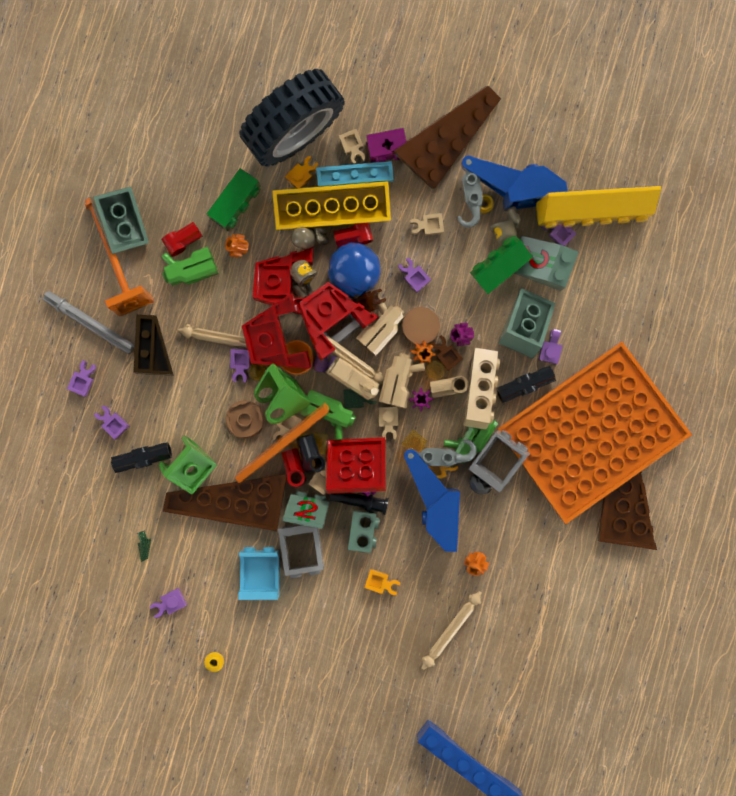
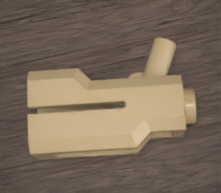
M385 303L377 305L381 312L379 319L373 326L364 328L356 338L375 357L396 335L398 331L397 325L404 319V311L397 305L394 307L391 305L388 309Z
M400 353L399 356H394L392 366L386 369L379 402L407 409L410 392L407 389L409 379L413 372L425 371V364L413 365L414 361L410 359L411 356Z
M340 357L334 359L326 372L366 400L374 399L379 392V384Z

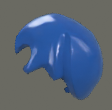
M361 243L343 245L330 258L328 277L331 284L349 297L363 295L366 291L373 289L380 279L381 265L378 256L373 250Z

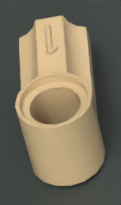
M463 376L430 382L432 397L438 398L462 394L468 389V381ZM457 380H462L465 383L463 390H457L454 387V383Z

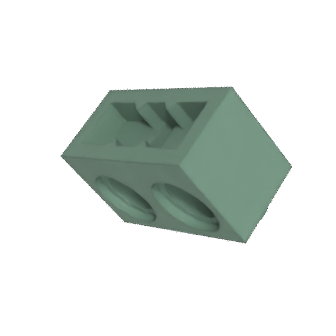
M353 510L348 550L371 553V549L376 548L377 537H373L374 529L379 527L380 519L376 518V513ZM368 517L371 520V524L364 527L360 524V519ZM360 536L367 537L368 543L365 546L358 544L357 539Z

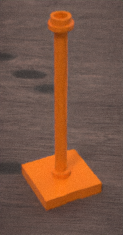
M90 198L86 199L85 207L92 213L122 290L121 294L105 300L107 308L114 311L120 317L154 303L152 295L141 285L131 290L129 289L116 253H111L91 200Z

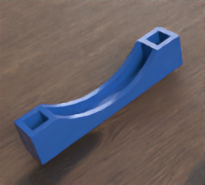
M429 719L417 733L419 744L487 796H523L518 787L478 762Z

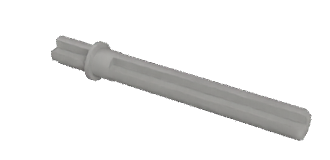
M50 291L44 294L42 300L55 307L57 312L61 311L127 354L133 351L134 344L69 304L67 299H61Z

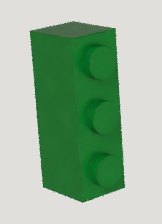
M239 168L206 213L209 219L226 231L230 228L233 229L238 222L237 218L239 215L245 213L248 209L250 200L256 198L261 190L259 181Z
M514 235L507 238L500 248L490 252L488 258L483 262L477 263L470 274L481 288L489 294L532 259L533 256L522 241Z

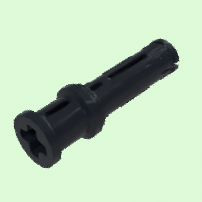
M331 493L330 501L365 508L367 512L372 510L386 515L389 498L380 499L373 497L371 494L367 497L353 493Z

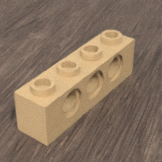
M474 349L463 426L487 429L488 425L493 423L494 412H491V408L496 402V394H493V391L498 384V376H495L496 370H499L500 359H497L498 351ZM481 369H486L489 373H483ZM479 386L485 387L487 391H481ZM476 404L483 405L485 409H479Z

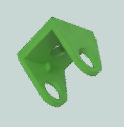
M273 363L267 368L254 391V397L258 402L267 403L272 401L265 412V417L271 424L283 422L310 404L297 380ZM262 389H272V393L268 397H259ZM278 408L284 409L280 417H270L273 410Z
M184 435L181 439L186 448L170 466L161 461L159 467L166 479L193 494L216 468L217 464L193 440ZM194 466V469L191 472L187 473V470L190 467Z

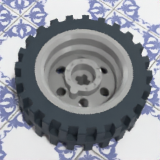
M322 69L306 70L303 74L299 73L293 79L286 80L279 88L276 87L272 90L273 92L270 95L265 96L262 102L252 109L253 112L245 118L246 122L242 123L241 130L239 131L240 138L261 166H274L278 162L281 163L287 158L293 157L308 144L314 142L338 118L339 112L343 110L345 101Z

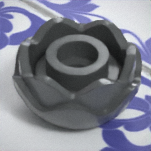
M476 474L471 475L469 484L475 493L483 495L492 490V486Z

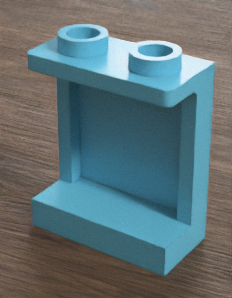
M244 547V550L239 552L240 591L238 592V600H278L279 550H275V547H263V550H255V547Z

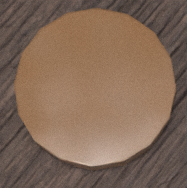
M413 308L403 319V334L413 344L422 345L423 340L428 344L439 333V318L429 308Z
M247 400L238 401L231 405L225 417L226 426L229 431L240 438L255 436L262 429L264 423V415L261 408L254 402Z

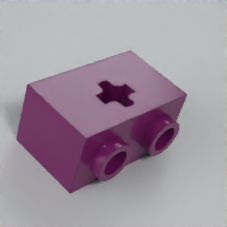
M404 128L366 135L370 162H386V160L393 158L394 160H400L391 151L406 142Z

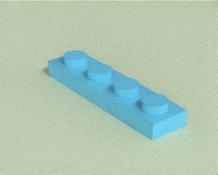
M392 161L316 168L318 187L394 181Z

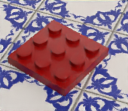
M385 437L328 440L327 494L386 491Z

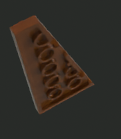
M485 86L462 104L457 105L452 111L434 121L416 136L410 138L391 152L431 189H435L501 98L489 86Z
M642 471L603 498L598 534L599 542L657 550L653 536V526L649 516L650 510L645 485L641 475Z
M287 474L244 480L241 483L231 482L198 487L193 494L186 490L167 492L163 512L277 531Z

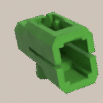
M208 247L192 252L190 258L182 261H174L167 252L161 256L169 265L164 267L165 272L162 273L164 280L172 286L182 282L190 285L219 274Z
M310 390L307 396L310 403L317 406L326 403L329 406V410L333 414L328 412L322 418L330 421L331 425L335 427V439H343L342 426L345 428L348 426L352 427L356 417L353 415V411L343 408L342 403L338 400ZM308 405L300 414L307 417L317 407Z
M493 420V423H490L487 429L467 426V431L462 438H459L457 441L445 439L443 447L454 448L455 452L467 455L470 453L471 448L463 440L468 439L475 444L476 453L481 452L498 423Z

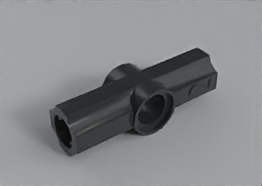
M550 366L544 367L497 387V394L502 403L515 399L518 396H525L537 391L542 386L556 381L555 374Z
M168 442L151 447L145 446L133 449L129 453L111 457L112 469L115 473H120L133 468L147 467L153 465L152 463L172 458V450Z

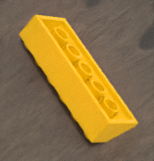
M388 181L272 191L276 230L391 221Z
M661 186L547 193L536 203L538 226L554 228L563 224V227H571L576 223L588 226L594 224L593 222H600L601 225L610 224L612 221H618V223H627L630 220L644 222L656 212Z

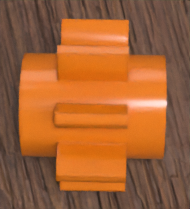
M232 234V237L227 238L225 249L230 251L229 256L238 258L248 252L249 243L244 240V235Z
M424 340L422 345L414 343L415 349L410 350L415 355L412 359L414 361L419 359V363H424V361L431 363V356H435V353L431 352L434 346L430 344L426 347V341ZM425 350L426 354H422L421 356L419 353Z
M481 552L469 553L464 561V565L468 566L467 572L473 576L484 575L489 563L485 562L486 556Z

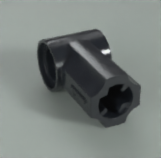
M308 434L297 438L296 440L303 459L301 463L303 470L308 473L321 472L325 468V460L319 454L314 435ZM312 460L315 461L314 468L312 467Z

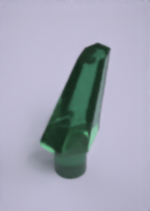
M145 530L137 533L140 543L137 544L141 562L148 559L151 538H147Z

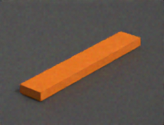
M323 403L242 468L235 476L237 482L241 483L324 417L329 411V406Z

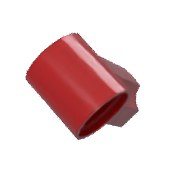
M192 222L177 232L173 231L166 234L162 238V242L170 255L174 257L184 252L188 245L203 236L196 224Z
M357 223L353 227L333 231L337 248L348 243H361L364 245L374 241L369 223Z
M298 448L281 452L288 483L294 487L302 486L306 481V476L302 468ZM295 473H299L302 476V480L298 484L292 481V475Z

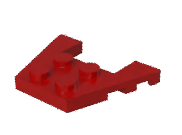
M313 247L301 252L293 251L290 252V255L280 258L276 256L256 262L253 299L272 306L291 294V266L299 260H305L309 265H313ZM295 298L298 311H295L293 313L301 315L300 310L298 308V304L305 298Z
M329 282L298 304L320 361L336 349L323 333L349 314H352L363 329L378 318L373 312L371 314L365 310L363 305L349 299L347 294Z
M294 294L287 295L242 325L251 363L271 365L273 363L278 366L303 369L312 368L308 351L288 354L279 315L298 311Z

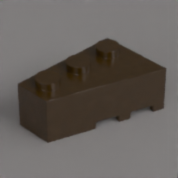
M137 314L133 373L174 376L157 316Z

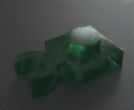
M351 389L343 390L345 409L364 408L363 402L371 405L377 403V401H371L370 399L366 400Z

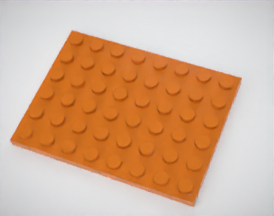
M623 342L617 344L497 429V431L501 432L502 430L506 431L512 436L511 440L516 443L520 442L528 448L527 451L530 454L522 466L564 524L569 523L692 436V433ZM510 447L512 452L519 460L521 455Z

